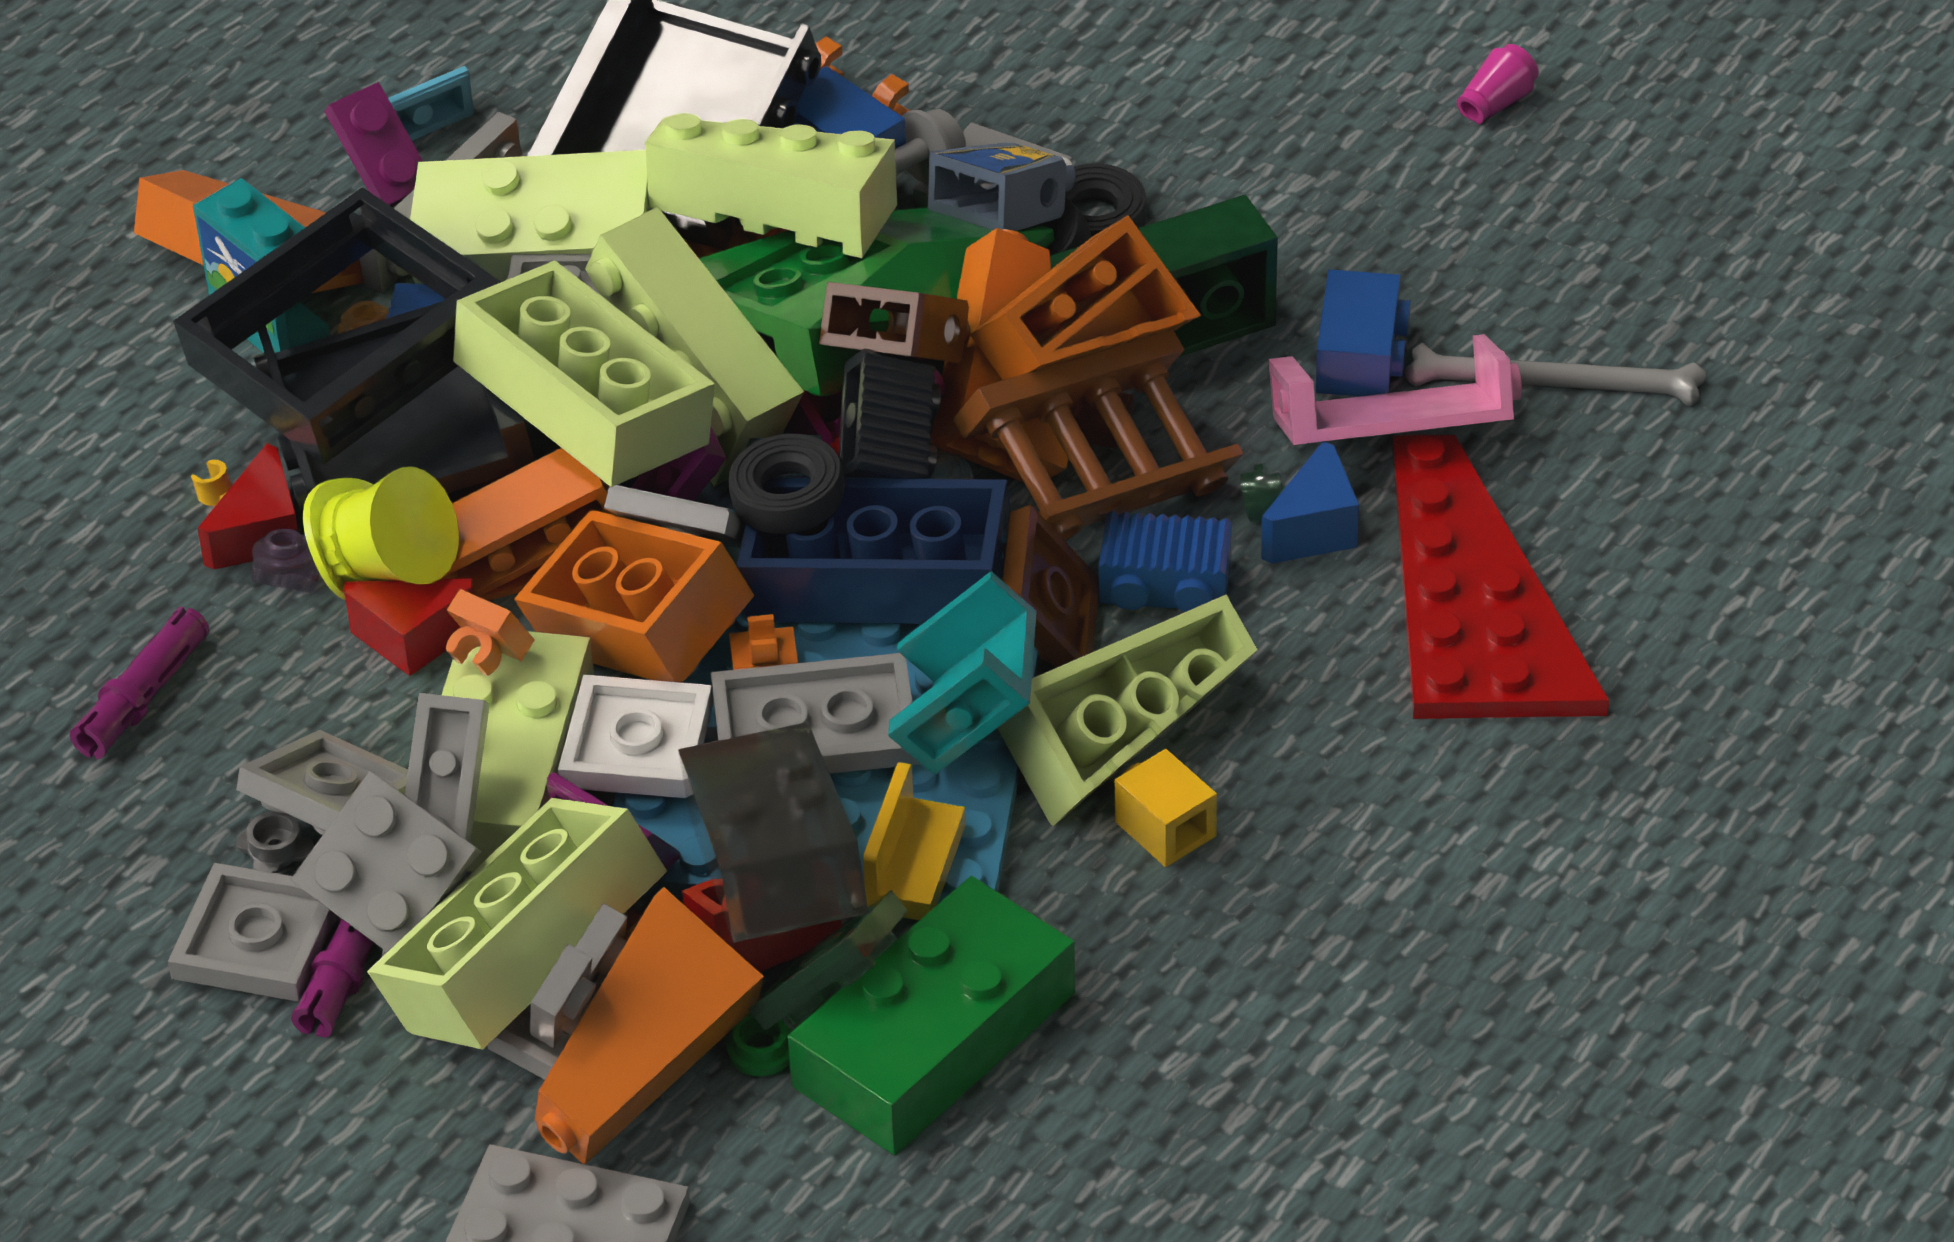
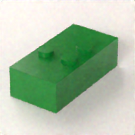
M971 875L788 1035L792 1087L895 1156L1076 993L1075 941Z

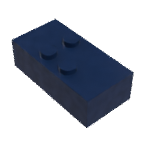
M772 478L764 483L763 489L773 494H788L804 488L810 483L811 479ZM844 478V496L840 506L831 517L811 529L790 534H773L759 531L745 524L737 561V568L755 595L744 608L747 621V617L773 614L774 622L923 624L992 571L1002 580L1004 568L1003 547L1007 540L1009 512H1011L1007 480Z

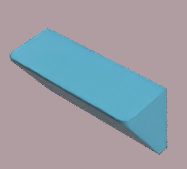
M465 66L388 98L412 141L469 117L474 113L469 70Z

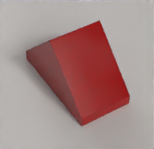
M266 443L197 528L204 566L215 570L301 551L296 514L277 447Z
M472 578L440 579L431 584L419 585L399 580L345 582L344 595L351 633L408 676H411L446 652L449 638L456 630L461 628L446 610L460 589L474 595Z

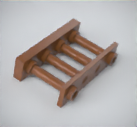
M1173 329L979 387L953 418L964 440L990 433L992 438H1000L1040 511L1038 513L1064 541L1075 536L1083 527L1105 520L1106 514L1112 510L1120 515L1124 511L1128 513L1192 491L1196 497L1208 495L1228 481L1229 478L1226 472L1244 454L1238 443L1209 453L1206 452L1166 381L1170 375L1167 369L1184 351ZM1135 388L1138 393L1145 392L1183 461L1159 468L1120 399V392ZM1087 402L1090 408L1097 407L1135 475L1134 477L1111 484L1070 411L1073 406ZM1039 418L1042 423H1049L1087 492L1066 499L1061 498L1021 424L1023 422Z

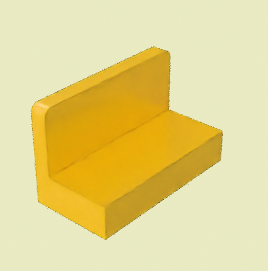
M897 763L864 851L863 871L866 911L920 920L938 905L966 826L965 807L914 798L912 764Z

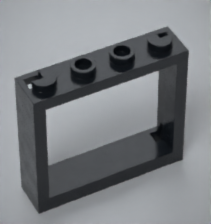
M362 187L176 318L173 323L190 367L322 464H326L459 366L453 361L457 300L501 283V281ZM358 208H360L362 212V215L360 216L354 212ZM372 249L446 299L305 402L301 401L232 350Z

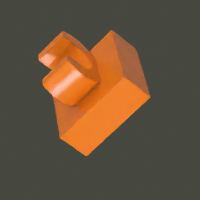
M462 589L458 591L446 610L461 627L449 638L446 651L456 662L463 664L469 652L481 646L472 662L484 675L489 676L498 668L502 653L522 662L535 641L510 610Z
M773 614L747 617L748 631L729 633L733 670L798 663L793 627L775 628Z

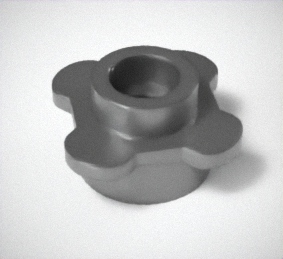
M273 811L256 816L249 823L247 830L243 831L237 838L238 850L241 853L249 854L254 861V870L277 874L280 869L289 866L295 861L304 862L314 848L312 840L301 836L299 824L295 817L287 813Z

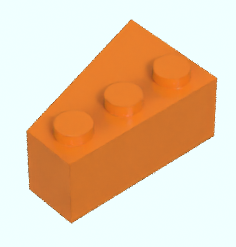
M1129 215L1092 236L974 330L970 336L1000 377L1005 380L1171 329L1176 330L1198 318L1201 314Z
M560 448L452 503L459 529V547L456 560L450 571L441 579L472 578L474 595L487 601L519 593L590 509L618 516L604 509L610 486L564 449Z

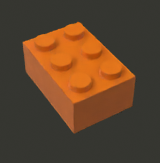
M590 509L514 600L535 632L590 637L593 664L650 680L683 683L694 672L698 663L721 635L732 626L736 617L755 595L722 542Z

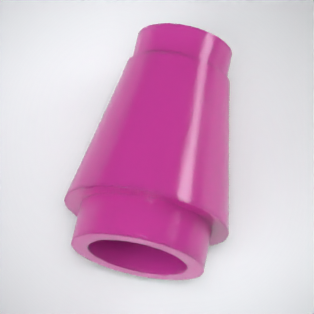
M1507 44L1503 48L1493 49L1463 91V94L1457 99V107L1460 113L1473 122L1481 124L1486 119L1532 92L1534 81L1539 75L1536 62L1527 51L1515 44Z

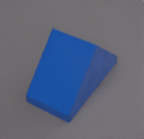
M1323 441L1263 514L1262 560L1269 563H1278L1357 548L1359 503L1334 445Z

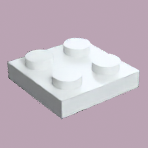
M583 675L558 767L559 776L583 790L690 799L713 706L712 685Z

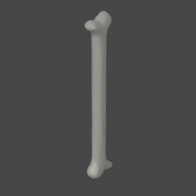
M1424 343L1419 344L1412 350L1414 362L1406 366L1404 372L1405 379L1410 384L1418 387L1434 380L1476 382L1474 357L1439 355L1429 349ZM1510 360V363H1517L1519 367L1522 385L1668 394L1681 400L1687 406H1692L1699 400L1697 387L1703 384L1706 378L1705 370L1693 362L1679 369L1666 370Z

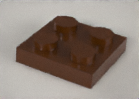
M1031 504L1009 512L1007 540L1003 547L1004 568L1002 581L1037 611L1034 647L1039 656L1045 662L1057 668L1092 653L1094 649L1099 577Z

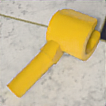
M209 460L206 464L211 478L201 479L192 474L191 479L198 500L202 504L216 506L230 489L232 483L225 463L220 460Z

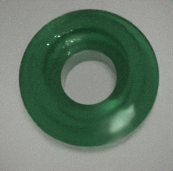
M1265 463L1255 464L1254 471L1240 474L1242 496L1250 522L1261 521L1263 514L1284 490L1281 475L1279 472L1269 474Z

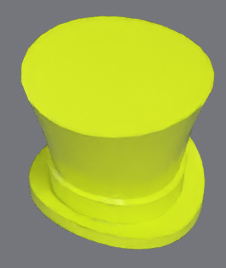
M402 467L392 471L376 484L356 478L327 480L318 484L310 491L304 504L303 525L311 556L327 586L343 600H345V582L399 580L418 585L431 584L445 576L456 560L459 547V529L452 502L441 484L425 470L416 467Z

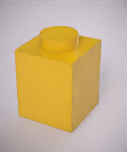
M1164 749L1142 763L1133 764L1121 776L1115 779V822L1164 867H1167L1217 836V793L1171 752Z

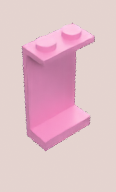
M1485 334L1474 335L1473 348L1476 383L1315 402L1314 382L1293 356L1269 359L1273 417L1293 445L1514 419L1513 400H1520L1522 396L1521 376L1517 363H1510V358L1505 352L1501 351Z

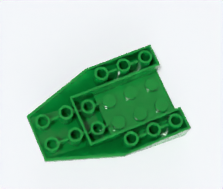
M928 208L897 210L892 212L863 258L843 254V243L823 238V243L818 247L796 243L795 231L787 230L699 259L754 329L761 332L764 336L773 337L777 358L799 386L811 395L829 396L843 390L845 362L861 350L819 344L827 282L917 292L957 299L966 248L993 230L928 210ZM1039 224L1017 230V232L1026 236L1029 242L1046 248L1055 240L1053 229ZM874 309L869 320L871 330L886 331L889 325L887 310Z

